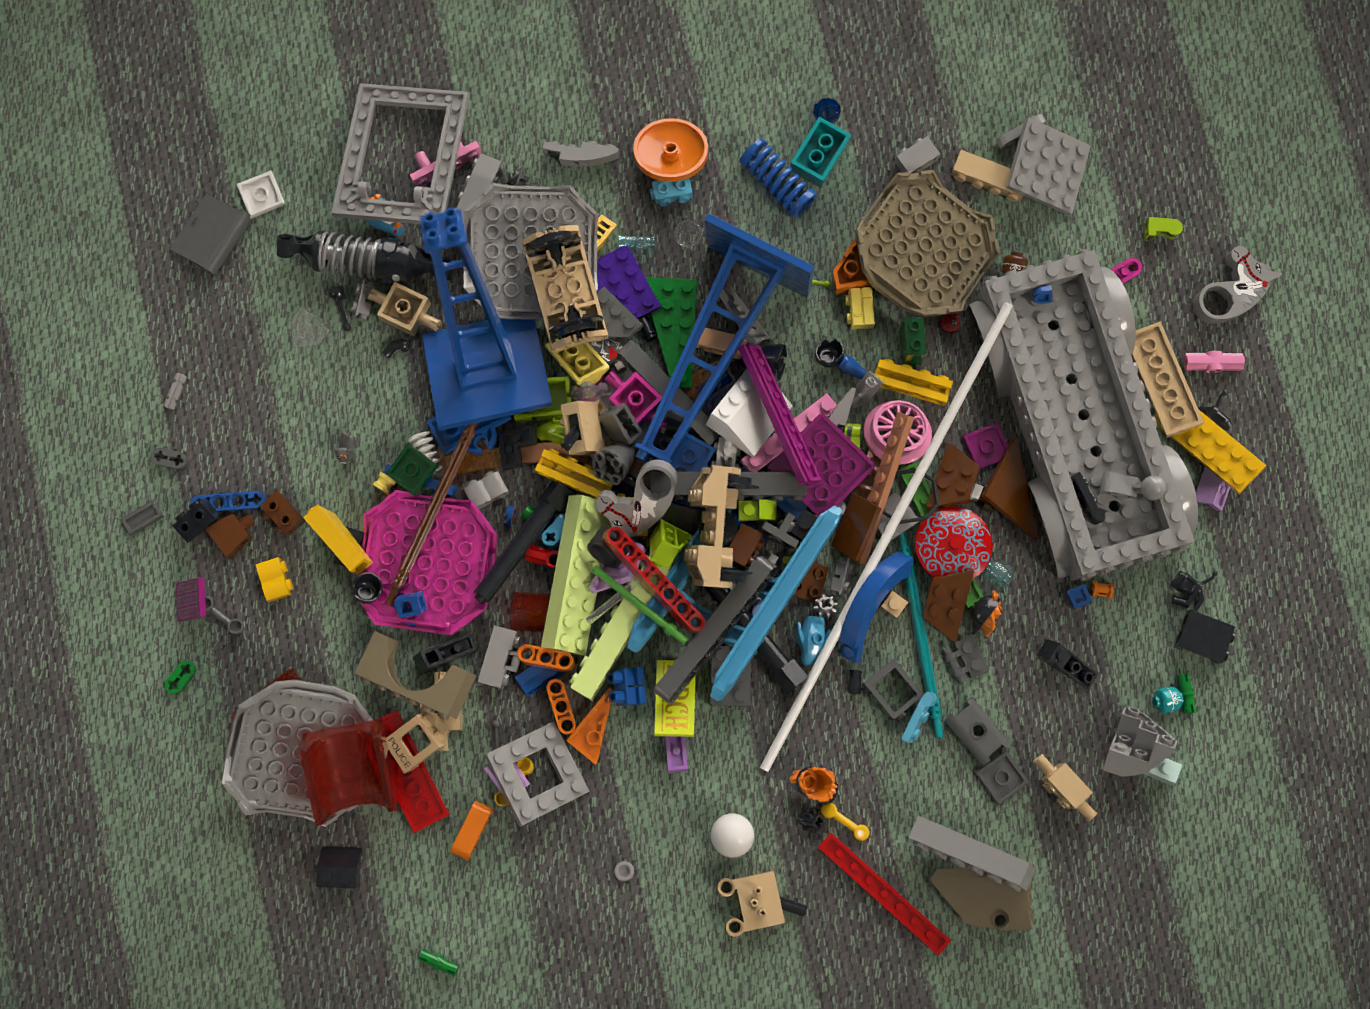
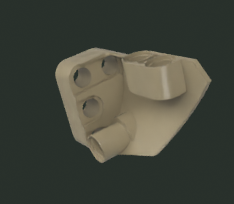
M968 868L937 869L930 878V881L966 924L997 929L1000 932L1008 930H1033L1031 882L1027 892L1022 889L1020 892L1010 889L1003 881L1001 884H998L986 877L987 874L984 873L983 876L971 872L972 870ZM1000 917H1005V925L998 926L997 920Z

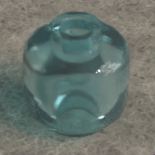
M996 559L993 562L990 560L984 569L986 571L985 579L996 587H1006L1014 576L1012 574V567L1001 559Z

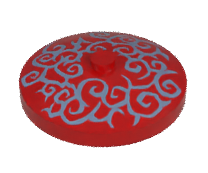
M953 506L936 510L928 520L921 523L915 536L914 548L920 566L932 578L973 569L972 579H974L988 565L992 555L993 543L987 525L977 514L968 509Z

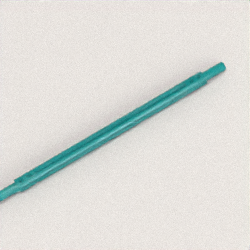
M905 531L899 535L901 546L899 551L912 558L911 547L908 545ZM912 563L911 574L905 578L925 691L932 692L937 696L935 705L929 707L930 719H933L936 738L944 737L940 719L942 714L924 617L922 616L914 563Z

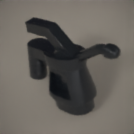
M1224 390L1219 395L1215 407L1200 406L1198 408L1200 411L1208 412L1206 416L1225 432L1233 424L1230 422L1231 419L1222 413L1218 407L1222 397L1228 394L1227 390Z
M1179 571L1171 585L1175 587L1176 591L1188 596L1186 599L1173 596L1171 603L1188 608L1198 594L1199 599L1193 607L1198 611L1204 601L1202 585L1212 581L1218 575V572L1214 571L1210 578L1199 582L1188 572Z

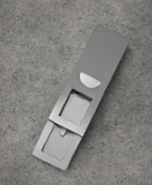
M544 141L543 144L544 155L559 157L560 164L565 166L587 167L601 165L618 159L620 155L619 148H616V146L611 144L599 145L594 141H582L581 148L573 144L561 145L556 141Z

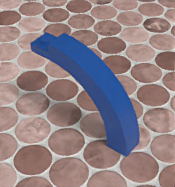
M897 551L882 561L867 577L853 599L842 626L839 641L843 643L841 656L854 663L861 661L866 633L877 608L896 584L910 576L913 558Z

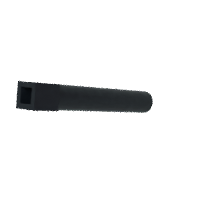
M552 481L539 498L540 503L473 591L475 594L474 598L482 604L485 602L490 603L555 513L561 512L568 502L569 495H573L561 482Z
M704 586L718 605L731 592L730 588ZM749 610L745 612L736 625L745 628L748 626L753 618ZM767 634L757 652L774 671V679L788 694L808 676L794 659L790 661Z

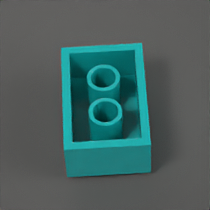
M818 117L792 159L790 167H792L795 174L822 188L850 143L851 134Z

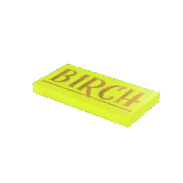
M657 660L656 685L676 660ZM695 676L672 704H668L657 694L655 704V736L694 737Z

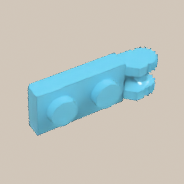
M932 692L924 693L902 736V740L911 743L913 740L916 741L921 732L919 728L922 723L926 722L929 716L927 711L937 701L936 694Z

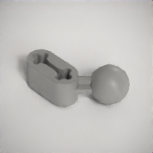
M1103 472L1100 493L1128 499H1136L1137 493H1142L1148 500H1158L1165 494L1166 484L1163 479L1153 475L1139 482L1140 479L1137 477Z

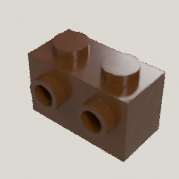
M279 491L273 493L260 505L264 510L262 512L264 517L268 521L272 519L276 523L274 527L281 535L285 533L290 536L306 521Z
M744 524L741 525L729 548H733L732 567L740 571H746L747 567H751L755 561L754 555L756 551L760 552L764 545V541H762L763 533Z

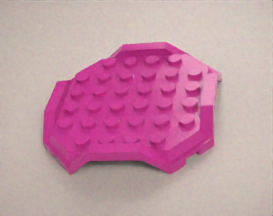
M395 490L383 502L363 514L364 538L362 549L373 563L362 573L372 572L377 575L382 581L383 587L378 600L372 604L361 603V605L376 625L454 635L486 610L487 603L482 604L474 598L475 594L473 591L496 562L497 533L472 500L445 498L404 587L400 589L397 595L398 597L399 595L423 590L427 610L421 615L399 618L398 612L395 611L394 603L393 606L385 604L393 587L391 584L433 496L418 494L415 497L409 492ZM407 622L416 623V625L411 627Z

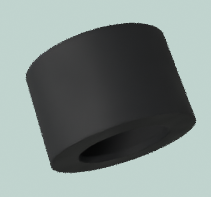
M601 526L587 545L588 551L603 565L617 568L621 561L602 540L604 531L611 527ZM610 532V539L616 541L617 535L614 532ZM624 546L623 552L627 555L630 549Z

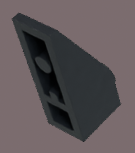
M471 633L422 650L413 657L419 674L423 675L476 652L478 648Z

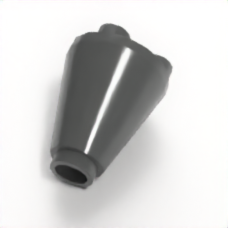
M633 441L630 445L618 442L598 450L592 459L594 476L609 484L618 485L627 476L638 452L635 446L636 442Z

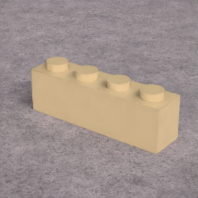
M960 151L951 173L955 180L959 182L967 181L978 189H988L993 195L1001 194L1012 202H1021L1023 195L1006 188L1011 168L966 151Z

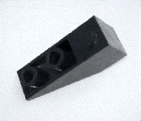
M1046 639L1037 653V656L1048 665L1089 690L1098 676L1097 672L1058 642Z

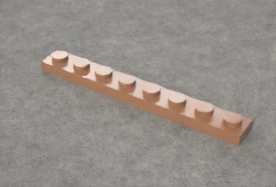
M897 412L896 418L893 421V427L875 476L873 488L869 494L868 501L882 509L860 562L856 561L866 565L914 421V417Z

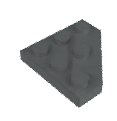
M605 287L597 292L608 332V339L622 338L623 340H630L643 328V324Z

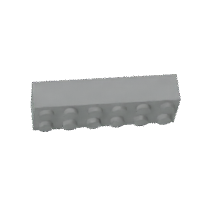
M921 816L917 817L909 836L913 841V845L927 853L931 850V853L943 860H946L948 857L950 858L949 861L953 862V864L964 868L966 865L968 869L972 870L971 872L983 876L985 873L987 874L986 877L990 878V880L1001 884L1003 881L1010 889L1020 892L1021 889L1027 892L1036 870L1027 861Z

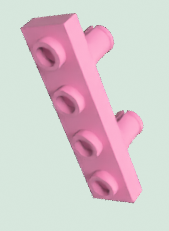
M460 141L455 170L462 167L468 161H474L479 157L480 153L482 154L477 141L463 146ZM421 151L415 155L421 169L410 174L415 186L423 187L432 180L436 161L430 163L425 152Z

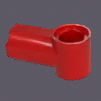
M532 545L526 553L525 560L555 570L556 565L551 564V559L554 556H558V551H551Z

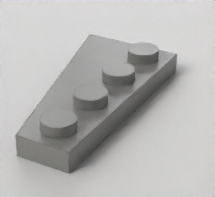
M726 281L719 297L730 313L740 318H745L750 310ZM757 320L746 337L750 345L763 344L770 339V336Z

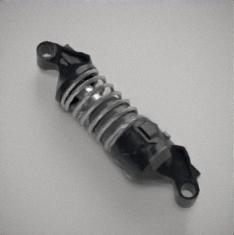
M323 230L307 237L291 234L277 236L278 257L291 258L294 254L299 253L310 263L315 272L325 273L329 268L331 260V272L333 274L337 272L340 262V273L342 275L348 270L351 277L356 272L360 278L363 275H367L369 279L373 277L384 285L392 286L394 282L409 285L415 278L427 272H430L436 279L431 254L429 252L426 253L422 248H416L412 243L401 242L398 238L388 237L386 240L377 239L374 242L371 238L364 240L360 236L355 239L353 235L346 237L344 234L337 236L334 232L329 234ZM332 236H334L336 240L334 245H331ZM343 237L345 243L343 247H340L339 241ZM442 257L444 263L452 262L450 258ZM452 269L445 271L447 281L451 280Z

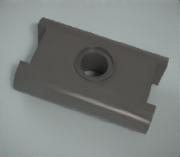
M971 697L964 702L966 704L965 708L955 716L953 714L947 716L944 721L983 766L990 761L989 755L1000 746L1006 748L1010 741L975 699ZM975 726H978L981 729V735L979 737L975 736L973 733V728Z

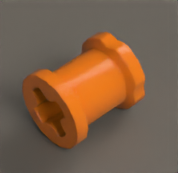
M1093 580L1090 592L1091 597L1102 596L1107 597L1109 600L1112 599L1114 583L1105 584Z

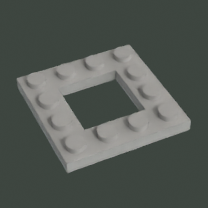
M555 722L545 725L485 755L520 827L589 792ZM545 749L561 784L530 799L513 763Z

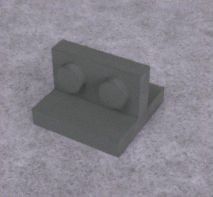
M790 513L780 515L774 526L765 521L757 524L755 530L763 533L764 537L786 550L796 548L799 542L786 534V532L792 530L795 524L793 522L795 516Z

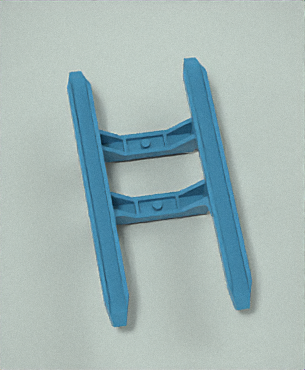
M745 467L740 468L741 472H748ZM834 505L819 515L778 578H772L758 596L764 601L748 626L745 628L735 625L722 641L733 649L715 675L711 698L722 701L733 688L836 529L842 516V509ZM725 508V510L731 514H733L736 510ZM699 528L687 545H703L700 542ZM683 550L666 577L698 610L706 623L713 612L699 605L682 591L691 577L686 567V561L683 560ZM732 567V568L729 569V570H737V571H740V570H738V569H736V568H734V567ZM729 580V581H732V583H734V584H737V583L739 582V581ZM665 589L664 597L666 599H669L670 592L667 589ZM652 596L647 606L664 618L668 611ZM681 604L677 605L678 612L682 614L684 611ZM643 612L632 626L627 648L634 652H639L658 627V624ZM692 618L690 623L697 626L696 619Z

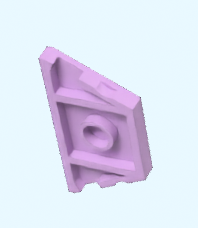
M630 537V539H631V540L643 551V553L645 554L646 549L644 548V546L641 545V544L638 543V542H635L634 539H632V538ZM639 560L637 561V568L641 563ZM622 562L617 568H611L602 563L600 565V568L619 584L630 582L634 577ZM595 575L589 587L592 593L612 588L597 575Z

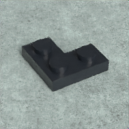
M532 424L498 433L503 470L507 471L523 467L521 448L537 444L536 428Z

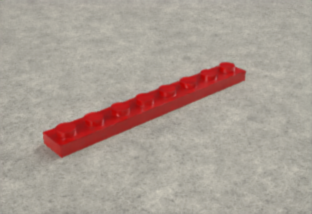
M831 832L818 846L824 854L935 954L939 956L951 942L944 933Z

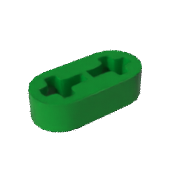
M182 661L166 680V691L171 694L182 692L196 673L195 664L190 661ZM190 665L189 670L191 672L181 676L184 672L183 666L188 667ZM180 678L177 683L178 689L171 690L172 685L170 683L172 681L176 682Z

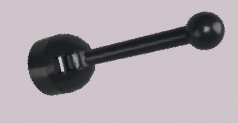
M333 287L329 289V294L334 301H338L344 321V330L350 331L351 326L348 324L341 301L345 296L344 287Z

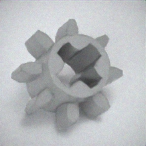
M823 595L820 600H815L814 612H818L819 617L829 620L831 615L836 616L835 609H837L838 603H833V597L829 598Z

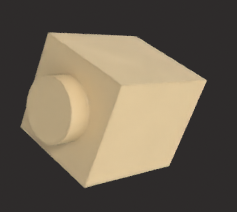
M892 591L879 609L895 620L908 602Z

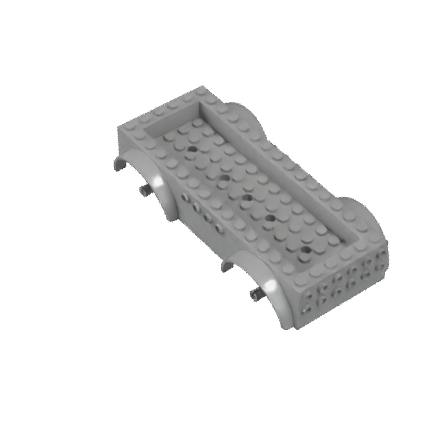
M1086 249L1078 252L1075 256L1064 255L1054 262L1047 260L1042 262L1040 266L1034 267V265L1024 267L1019 272L1012 270L1006 272L1005 276H991L987 278L977 295L978 301L968 306L975 316L983 341L1004 302L1013 306L987 356L993 370L998 397H1011L1037 478L1030 480L1027 484L1033 493L1043 520V527L1046 529L1045 533L1048 535L1058 578L1070 576L1071 581L1078 579L1084 581L1091 579L1098 573L1099 576L1114 571L1115 568L1122 570L1134 563L1139 565L1148 562L1153 557L1159 559L1171 554V552L1176 554L1190 548L1189 544L1195 542L1193 535L1198 523V504L1194 485L1180 456L1168 445L1161 444L1156 430L1157 422L1150 412V401L1148 398H1145L1143 392L1145 387L1137 374L1138 366L1131 357L1136 339L1135 319L1129 296L1118 276L1111 269L1100 266L1095 250L1088 251ZM1051 285L1053 302L1045 304L1035 303L1032 292L1038 287ZM1048 323H1056L1058 329L1055 331L1050 330ZM1066 379H1070L1073 384H1069ZM1078 414L1083 415L1085 420H1081ZM1090 450L1095 451L1097 457L1091 455ZM1078 472L1087 479L1088 488L1097 499V506L1103 509L1106 516L1105 521L1098 525L1091 524L1078 501L1071 480V476ZM1103 472H1112L1137 477L1140 479L1139 482L1152 475L1158 476L1165 482L1166 491L1158 500H1148L1142 493H1137L1136 499H1128L1100 493ZM1111 501L1117 503L1118 511L1113 512L1109 509Z

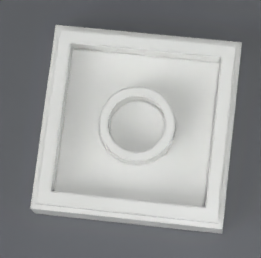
M272 171L237 184L247 212L251 215L250 218L286 205Z

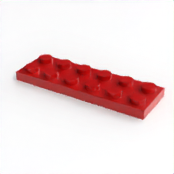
M395 710L374 721L379 731L373 742L372 749L413 833L449 816L450 813L424 761L418 764L419 766L414 770L404 774L383 741L405 724L399 711ZM406 733L402 740L412 756H416L419 751L410 733Z

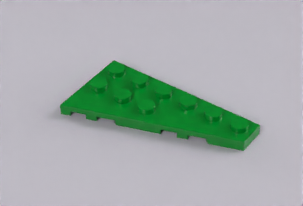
M645 277L661 305V308L652 312L651 316L668 375L671 379L695 326L697 280ZM693 363L688 364L678 386L680 389L691 390Z

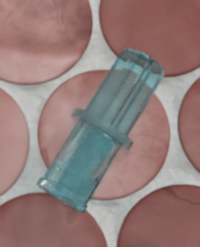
M638 235L618 236V248L628 246L637 250V248H654L656 245L655 237H638Z

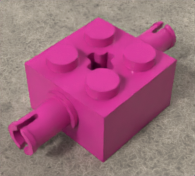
M610 372V376L607 375L605 381L616 391L609 397V404L614 406L626 403L639 427L645 421L651 423L662 400V396L637 372L626 382H623L615 372ZM633 399L636 401L639 399L640 402L633 403ZM663 420L658 431L661 432L662 428H665L668 423Z

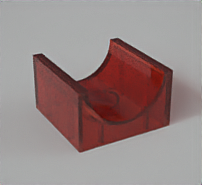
M382 719L303 733L300 757L315 826L324 825L326 819L332 814L356 805L377 804L384 806L388 813L396 811L397 789Z

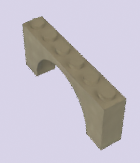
M374 631L355 671L356 675L361 676L360 681L369 685L374 682L376 683V688L385 692L387 689L392 690L391 695L400 699L402 696L407 697V702L416 706L419 702L423 704L422 709L431 713L433 710L439 711L437 715L447 720L449 717L457 719L476 675L451 665L446 675L435 685L419 691L407 690L399 681L395 670V653L399 642Z

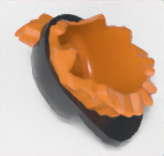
M995 591L992 592V595L981 597L978 601L974 602L971 616L976 625L971 632L972 635H975L980 629L988 637L994 631L995 619L999 618V615H1001L999 610H1002L1000 598H998L999 594Z
M805 767L802 770L793 771V775L789 778L791 783H796L800 794L818 803L830 804L837 796L838 784L833 775L834 773L826 771V768Z

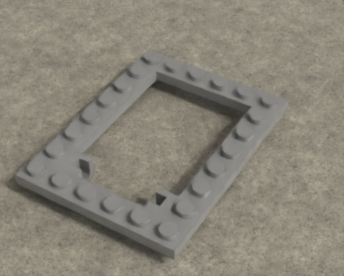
M360 83L331 212L333 217L420 224V217H423L426 213H443L448 207L469 93ZM376 105L446 110L431 188L415 186L414 203L369 199L367 191H371L370 182L360 181Z

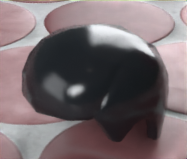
M825 339L816 347L814 355L820 365L831 368L841 363L845 350L843 344L838 339L833 341Z
M372 572L360 574L355 578L352 586L353 597L362 604H372L381 595L382 581Z

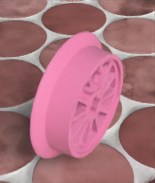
M901 400L888 401L876 406L868 414L864 423V438L869 449L878 458H882L887 442L884 440L890 436L895 419L892 412L896 413V415L897 412H902L914 417L913 424L916 426V429L910 430L907 439L909 447L904 448L899 464L912 463L921 458L932 440L931 426L925 414L916 405ZM880 421V422H882V423H884V424H886V425H885V426H879V425H878V422ZM879 431H889L882 436L879 434ZM910 437L916 439L918 442L914 444Z

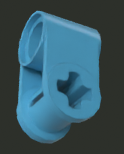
M564 513L559 515L542 534L543 545L548 549H554L560 544L565 519ZM554 535V542H547V536L552 537Z

